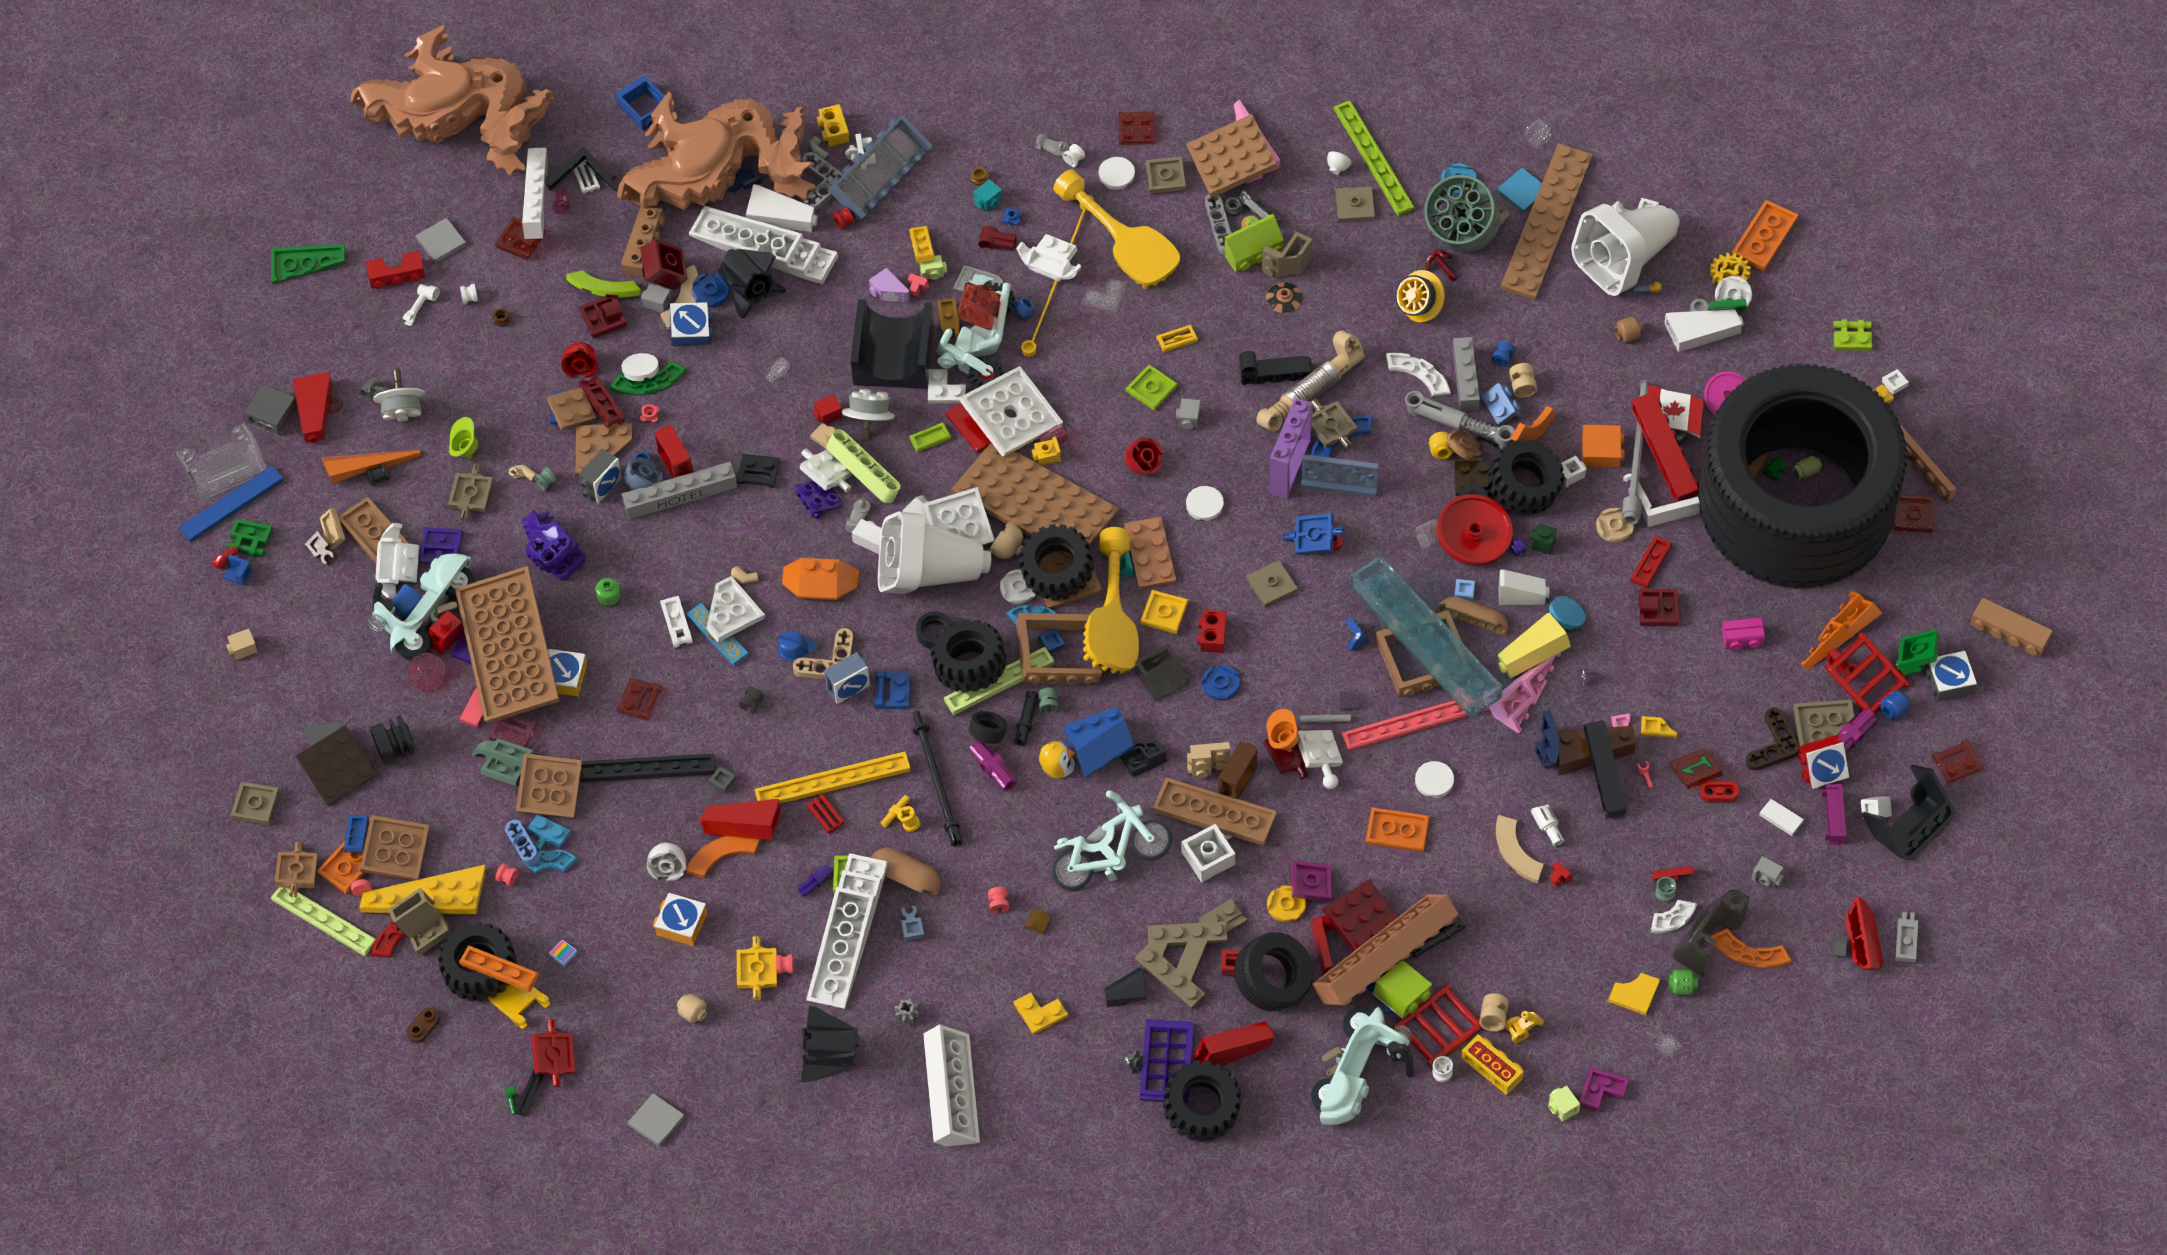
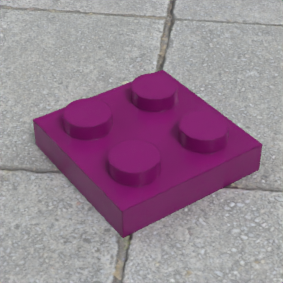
M1293 860L1291 863V897L1330 902L1332 899L1331 865Z

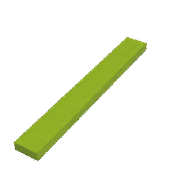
M1349 100L1334 106V111L1397 216L1414 211L1415 207L1352 102Z

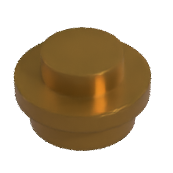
M978 167L972 171L970 178L974 184L982 185L989 179V175L984 168Z

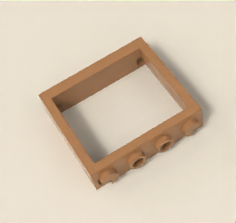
M1449 610L1376 632V643L1399 697L1405 695L1410 697L1415 692L1422 690L1427 692L1433 689V687L1439 685L1447 686L1452 681H1464V678L1472 676V664ZM1447 627L1463 664L1403 682L1387 644Z
M1019 613L1016 621L1022 682L1033 684L1086 683L1087 685L1098 683L1102 674L1101 664L1097 667L1092 666V669L1031 668L1027 630L1085 631V624L1090 614Z

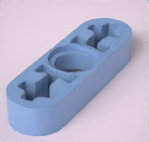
M519 820L508 822L505 832L526 865H535L540 860V853L526 829ZM516 828L519 834L516 835L513 829ZM527 839L523 846H518L521 840ZM527 851L531 852V857L528 856Z

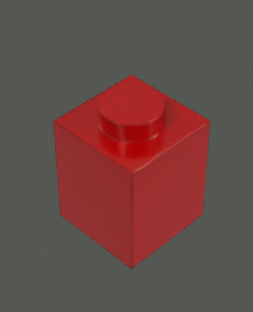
M834 394L814 402V411L812 413L815 420H820L821 424L824 423L826 425L843 417L842 407Z

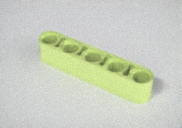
M839 429L834 430L827 443V450L881 501L892 503L900 489V483L846 432Z

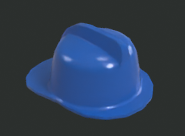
M786 631L779 636L778 656L794 662L798 658H807L818 645L815 641L802 636L797 631Z

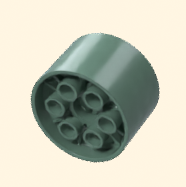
M1454 175L1441 180L1432 188L1425 202L1424 212L1428 227L1438 241L1452 251L1460 253L1478 251L1487 246L1499 230L1501 214L1497 201L1489 189L1474 177ZM1466 187L1471 188L1465 195ZM1455 190H1460L1461 193L1457 198L1452 197V193ZM1447 194L1450 197L1448 201L1443 198ZM1472 195H1478L1477 201L1470 202ZM1488 201H1489V203H1490V207H1487V208H1480V207H1479L1480 205H1482V204H1484V203H1486V202H1488ZM1442 203H1446L1447 208L1440 211L1439 206ZM1458 210L1465 213L1467 218L1460 216ZM1482 212V218L1474 219L1475 214ZM1436 216H1443L1439 221L1435 222ZM1445 221H1452L1449 228H1443ZM1475 224L1484 229L1480 234H1477L1473 228L1476 226ZM1469 225V230L1462 233V226ZM1454 230L1457 231L1456 241L1450 240Z

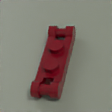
M597 376L589 381H579V388H583L586 396L603 419L606 428L613 426L615 423L621 424L625 422L623 413Z

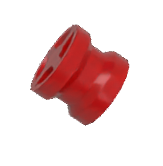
M847 207L842 208L840 212L832 214L834 222L840 230L845 228V225L854 223L853 216Z

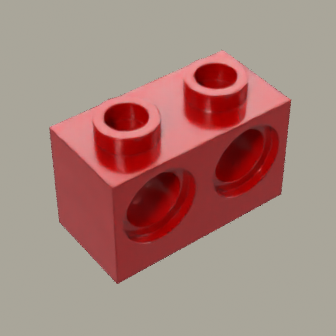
M1203 610V617H1199L1198 628H1202V631L1197 635V645H1201V652L1224 653L1226 611Z

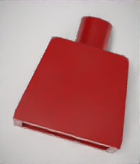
M447 611L429 629L430 647L441 656L464 632L463 623L451 612Z

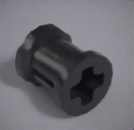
M384 464L374 470H366L372 486L384 479L390 480Z

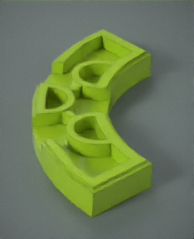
M584 270L569 273L566 276V280L580 290H583V288L592 291L591 294L606 297L607 294L618 295V298L641 295V289L633 280L626 282L604 281L590 276Z

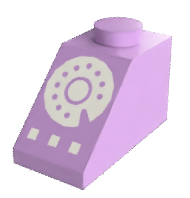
M887 268L869 279L870 293L881 301H910V291Z

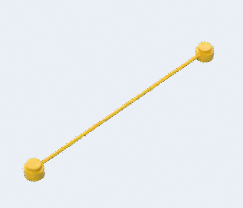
M1081 203L1080 208L1083 210V212L1081 214V217L1079 219V222L1077 224L1070 244H1073L1074 239L1084 217L1085 211H1089ZM1057 280L1054 282L1032 340L1025 341L1021 345L1022 354L1026 357H1032L1036 354L1034 340L1058 282Z

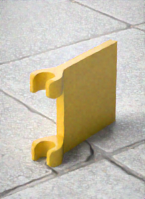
M506 985L504 992L496 993L497 996L491 998V996L486 998L521 1029L527 1027L526 1019L520 1014L536 1000L544 1008L550 1005L549 998L535 987L528 992L513 985Z

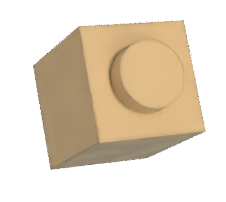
M249 629L227 636L229 644L226 645L230 655L234 654L236 660L258 652Z

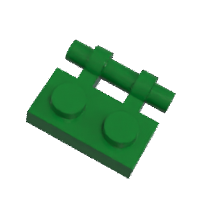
M236 519L230 533L231 538L236 540L234 543L228 542L226 548L229 549L231 546H235L239 553H249L250 556L254 557L256 555L264 556L265 549L258 547L260 544L267 546L273 531L272 526ZM243 541L251 542L252 544L251 546L243 545Z

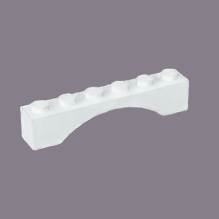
M528 148L522 219L525 239L543 238L545 180L548 176L546 148Z

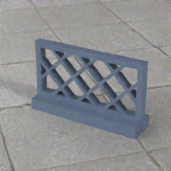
M1303 454L1301 488L1376 497L1378 487L1377 463Z

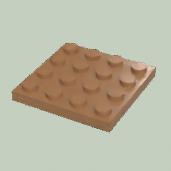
M1252 114L1186 143L1211 198L1278 168Z

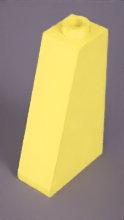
M1547 613L1498 654L1500 661L1498 663L1499 669L1503 674L1506 673L1510 679L1571 647L1567 633L1554 617Z

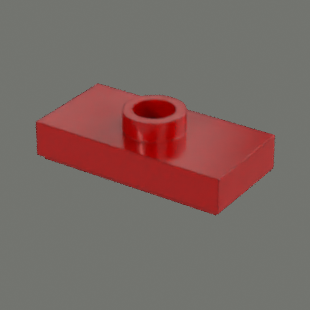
M1693 866L1657 870L1652 872L1651 875L1652 880L1670 877L1674 881H1678L1680 876L1694 874Z

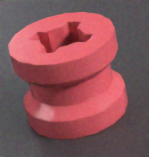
M502 863L497 870L495 879L498 882L503 881L507 886L511 887L518 878L519 869L510 868L508 864Z
M792 954L784 957L776 955L777 975H781L783 972L793 974Z

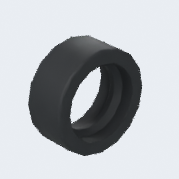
M934 611L925 613L916 623L917 638L924 647L931 649L934 639H937L924 635L923 628L927 624L940 623L945 627L948 625L952 626L950 618L944 613Z
M979 711L972 715L968 731L972 737L980 742L988 744L1000 743L1004 738L1007 723L1004 718L996 713Z

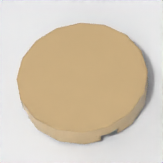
M1609 508L1604 510L1597 518L1596 529L1600 537L1606 541L1613 543L1622 542L1632 535L1634 524H1627L1623 521L1621 509Z

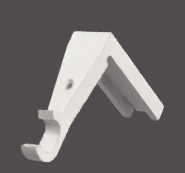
M1631 474L1623 477L1625 482L1631 480ZM1639 482L1637 497L1642 500L1641 512L1648 527L1700 514L1698 497L1652 509Z

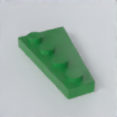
M345 245L271 248L272 284L345 264Z

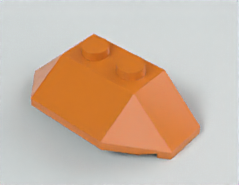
M800 558L784 566L782 585L798 598L838 600L858 588L859 570L839 559Z

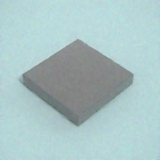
M447 218L416 235L417 241L435 263L466 246L464 239Z
M652 1094L627 1123L628 1126L660 1147L685 1117L680 1111L655 1094Z

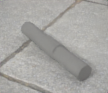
M1351 714L1300 715V723L1351 722Z

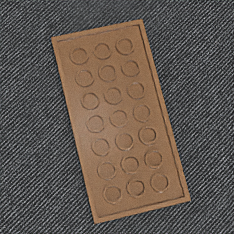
M992 442L951 489V494H956L978 487L987 514L1006 524L1011 521L1021 529L1022 533L1029 537L1032 532H1039V528L1043 526L1044 528H1049V525L1055 524L1056 527H1060V524L1067 526V529L1073 527L1077 530V533L1081 532L1090 546L1119 512V508L1015 451L1002 457ZM1056 551L1074 561V557L1070 553Z
M525 566L456 588L455 591L486 724L559 702V694L529 567Z

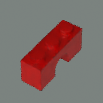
M420 250L402 254V263L396 268L387 267L384 258L366 261L371 289H381L387 285H400L406 281H419L421 278H425Z

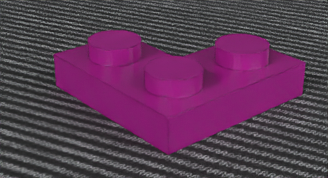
M1590 1067L1580 1097V1106L1598 1111L1604 1094L1624 1099L1629 1078Z

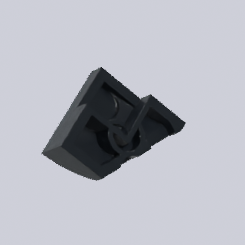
M1157 740L1133 742L1134 748L1120 757L1132 777L1167 762L1166 751Z
M1142 967L1137 968L1104 988L1107 1007L1127 1005L1126 1002L1146 1000Z

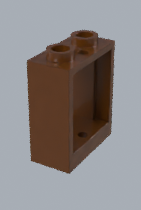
M1242 741L1239 742L1218 777L1219 794L1239 799L1258 767V749L1254 745Z

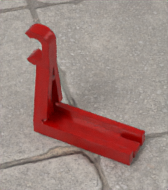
M1326 916L1313 917L1311 929L1322 975H1324L1333 968L1324 931L1335 930V927Z

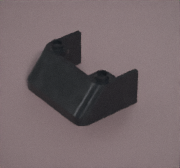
M1913 764L1910 768L1918 781L1912 787L1910 793L1914 804L1891 827L1883 816L1867 812L1861 814L1873 837L1896 856L1905 860L1912 859L1954 816V807L1934 770Z

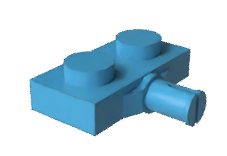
M538 814L527 827V833L538 839L535 844L538 851L545 844L554 845L561 849L571 834V830Z

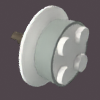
M394 370L395 389L380 392L373 397V400L381 404V417H383V420L397 419L398 422L408 421V417H418L421 415L422 409L419 400L426 396V392L418 388H402L400 370Z
M860 389V392L849 394L850 408L842 410V414L845 416L864 420L862 437L864 441L870 440L871 420H890L895 416L888 411L890 402L888 393H871L869 389Z

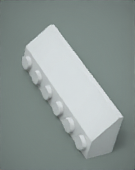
M939 1024L924 1033L934 1143L944 1146L980 1143L969 1034Z

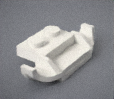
M1047 234L1037 247L1033 246L1030 249L1023 242H1020L1016 248L1022 261L1030 270L1059 282L1061 279L1067 280L1075 277L1082 268L1080 264L1077 266L1070 264V260L1077 252L1076 245Z
M392 523L386 529L378 542L375 580L383 584L382 593L388 598H394L396 595L398 581L417 582L419 545L401 543L399 533L402 524Z

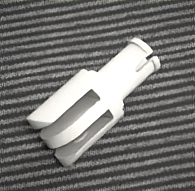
M1549 804L1531 809V813L1540 830L1548 834L1553 846L1555 847L1556 844L1557 846L1561 845L1565 840L1557 828L1559 822Z

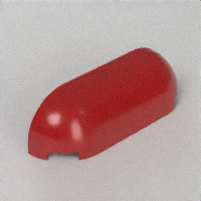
M1857 897L1852 901L1854 904L1845 916L1854 963L1862 969L1877 970L1882 967L1883 957L1875 916L1868 903L1861 897Z

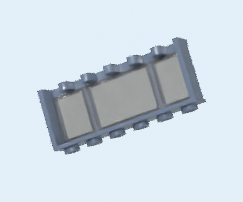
M903 115L898 119L894 117L887 124L889 128L886 131L882 129L876 135L878 139L875 142L871 140L864 147L866 150L864 154L860 152L853 159L855 163L852 166L848 164L841 171L843 175L840 178L836 176L829 183L831 187L827 191L844 207H847L858 222L933 146Z

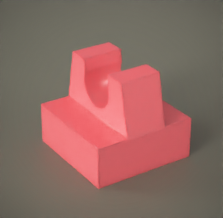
M910 273L908 278L909 291L912 292V296L918 298L921 291H928L930 287L928 279Z

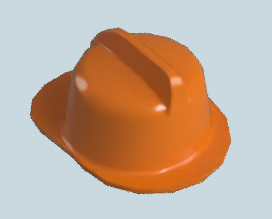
M1288 709L1276 710L1267 720L1268 740L1273 748L1292 752V748L1298 742L1299 735L1294 714Z

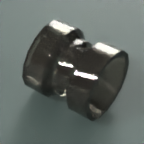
M748 687L744 693L745 697L741 698L739 702V707L744 711L751 707L750 713L754 714L758 709V703L762 702L764 694L754 687Z

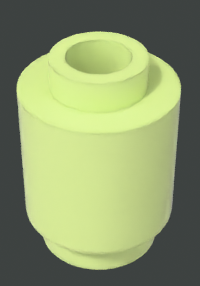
M1810 456L1795 463L1792 470L1798 472L1799 480L1803 478L1805 480L1820 473L1822 464L1818 458Z

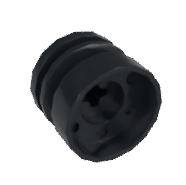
M401 715L396 717L398 726H395L393 720L389 719L390 729L386 730L382 723L369 727L384 765L396 761L395 751L397 750L402 757H406L405 747H407L410 755L415 753L412 734Z

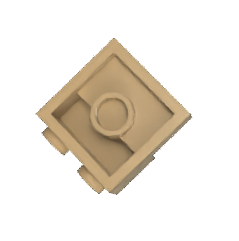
M1229 742L1190 745V753H1187L1188 774H1192V777L1204 779L1212 775L1211 769L1213 768L1223 770L1230 759Z

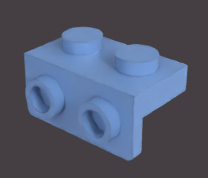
M1497 383L1481 395L1496 423L1501 426L1514 416L1521 418L1523 415L1520 412L1521 406L1512 398L1513 393L1508 386L1504 387Z

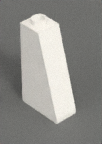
M753 184L746 218L784 229L812 232L813 226H816L818 221L814 207Z
M1735 309L1666 313L1665 325L1678 352L1741 334L1743 319L1740 315L1738 316Z

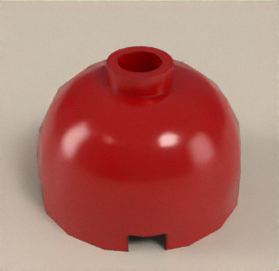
M575 342L563 351L561 367L567 376L574 378V375L585 374L584 378H588L596 373L598 357L597 352L591 345L584 342Z
M1141 437L1131 442L1127 447L1125 462L1132 472L1138 475H1150L1158 471L1162 466L1161 455H1163V451L1159 443L1154 439Z

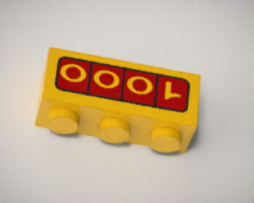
M1477 1035L1462 1050L1461 1058L1506 1095L1523 1080L1524 1071L1518 1063L1510 1061L1503 1051L1494 1048L1487 1038Z

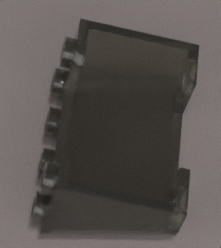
M1732 889L1710 903L1673 952L1674 959L1703 977L1710 967L1708 954L1717 943V940L1709 935L1718 924L1729 930H1736L1741 927L1746 920L1750 897L1741 891ZM1707 940L1709 946L1706 948H1701L1703 943Z

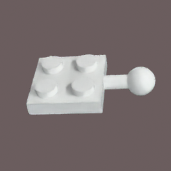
M1332 730L1297 731L1299 735L1297 743L1306 768L1321 767L1325 776L1323 778V785L1327 789L1336 788L1338 778L1331 773L1330 767L1341 766L1343 761Z

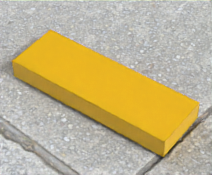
M927 226L909 229L916 263L935 260Z

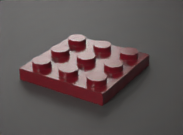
M1370 879L1322 909L1352 952L1398 918Z

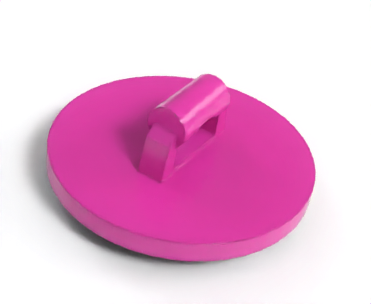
M1731 371L1715 374L1709 379L1704 389V401L1707 408L1713 414H1716L1725 398L1746 379L1740 374Z

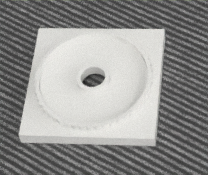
M1020 366L961 396L959 400L1002 457L1050 433L1063 424V421ZM1011 409L1016 413L1017 417L1010 418L1006 416L1004 411Z

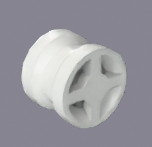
M1072 144L1069 147V151H1065L1062 157L1066 163L1075 167L1078 165L1079 160L1085 158V153L1081 147Z
M471 284L469 287L460 286L463 304H467L469 301L478 302L475 284Z

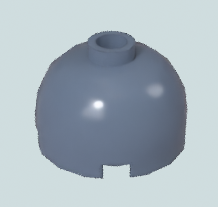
M638 457L637 460L631 458L624 470V480L631 491L639 488H648L653 484L659 483L663 476L661 471L658 473L656 470L657 466L642 457Z

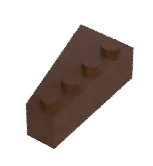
M1634 726L1607 727L1614 759L1634 754L1636 744ZM1584 729L1558 731V774L1562 775L1566 772L1582 769V767L1592 765Z

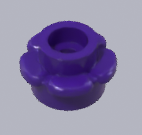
M1520 539L1511 541L1510 549L1515 556L1519 554L1522 557V554L1527 551L1523 542Z

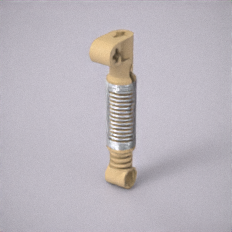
M1343 330L1338 331L1333 338V345L1338 356L1316 368L1297 385L1284 393L1275 405L1269 409L1264 408L1260 410L1256 419L1258 425L1272 432L1279 430L1282 422L1287 418L1294 398L1311 402L1334 386L1343 374L1364 359L1365 356L1359 339Z

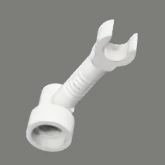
M419 285L417 290L418 299L411 310L403 316V319L406 320V325L412 326L416 314L425 300L436 301L440 294L438 287Z

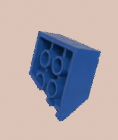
M1118 706L1064 725L1067 744L1070 750L1075 752L1074 757L1086 779L1091 777L1092 772L1095 770H1101L1106 767V763L1110 760H1116L1134 748L1125 719Z

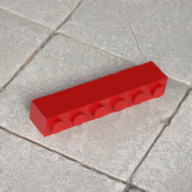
M1654 392L1632 399L1631 409L1675 503L1696 497L1699 491V482L1691 474V465L1684 459V450L1676 442V433L1669 427V418L1666 413L1663 414L1662 404L1659 397H1655Z

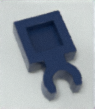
M753 166L737 172L733 183L734 186L730 187L731 192H737L742 186L746 190L752 187L753 184L761 183V179Z

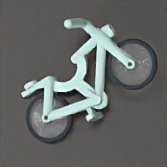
M1107 791L1106 796L1115 801L1120 815L1102 825V830L1106 831V835L1099 843H1086L1082 836L1068 840V838L1059 839L1057 841L1058 845L1054 846L1056 852L1068 847H1074V850L1066 851L1057 857L1052 868L1053 878L1061 888L1071 891L1081 889L1087 885L1093 872L1107 870L1105 875L1109 881L1117 880L1113 870L1120 871L1126 866L1124 854L1132 825L1136 827L1131 836L1132 848L1140 858L1145 860L1159 859L1169 851L1172 844L1170 829L1158 820L1141 822L1139 817L1143 816V811L1140 804L1130 807L1119 794ZM1125 821L1118 850L1115 853L1109 847V844L1115 835V826ZM1083 851H1101L1107 860L1092 862Z

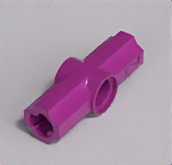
M1864 709L1852 722H1847L1840 730L1837 737L1844 743L1845 753L1852 746L1856 747L1857 745L1855 744L1858 741H1862L1865 733L1877 722V718L1870 710Z
M978 740L973 742L969 751L980 763L982 771H986L987 777H991L1003 792L1012 789L1017 780L1006 768L1002 757L998 753H994L986 743Z

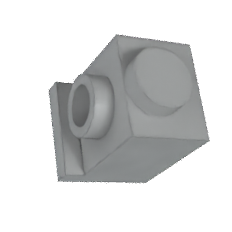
M1762 856L1753 870L1751 880L1756 881V879H1759L1765 886H1780L1784 879V875H1782L1783 867Z

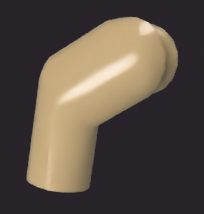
M518 465L509 469V475L513 478L526 477L532 482L537 474L525 465Z
M738 566L733 567L731 570V576L740 584L758 582L757 572L747 574Z

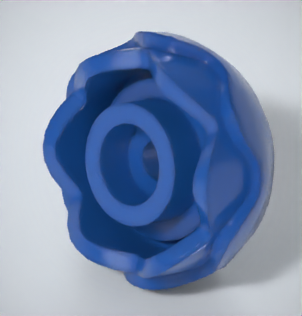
M1021 297L1014 300L1013 308L1015 314L1023 319L1030 318L1034 311L1032 302L1027 298Z

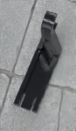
M584 146L545 180V186L551 191L586 160V164L614 191L618 192V187L612 182V179L615 178V173L610 175Z

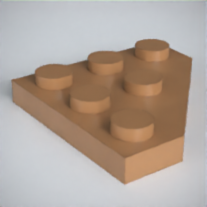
M632 423L613 424V426L608 428L604 424L576 426V476H579L578 474L602 448L616 457L621 450L629 446L633 442Z

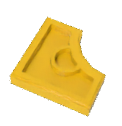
M1640 973L1638 978L1632 982L1624 984L1615 982L1608 1002L1646 1015L1660 979Z

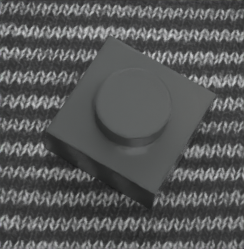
M719 766L708 781L711 786L726 793L736 780V775Z

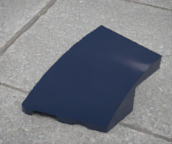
M1550 710L1544 711L1542 714L1541 731L1543 733V740L1536 742L1535 752L1543 768L1556 764L1559 755V736Z

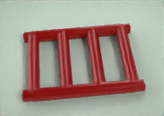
M1861 632L1858 640L1832 664H1826L1824 668L1863 710H1870L1876 717V712L1881 709V701L1892 691H1900L1903 687L1910 686L1911 683L1864 632ZM1865 644L1872 653L1844 678L1837 669ZM1878 658L1885 668L1857 693L1850 683ZM1891 673L1898 682L1870 707L1863 698Z
M1446 984L1425 1002L1419 1004L1412 1014L1409 1013L1393 1025V1028L1405 1034L1407 1039L1428 1060L1427 1064L1429 1067H1433V1062L1436 1058L1448 1056L1482 1030L1479 1020L1451 991L1452 988L1449 984ZM1444 995L1473 1025L1466 1032L1436 1003ZM1430 1007L1458 1038L1449 1044L1421 1014ZM1415 1019L1443 1049L1436 1055H1433L1406 1024Z

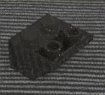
M1168 644L1135 661V673L1155 702L1188 684L1179 659Z

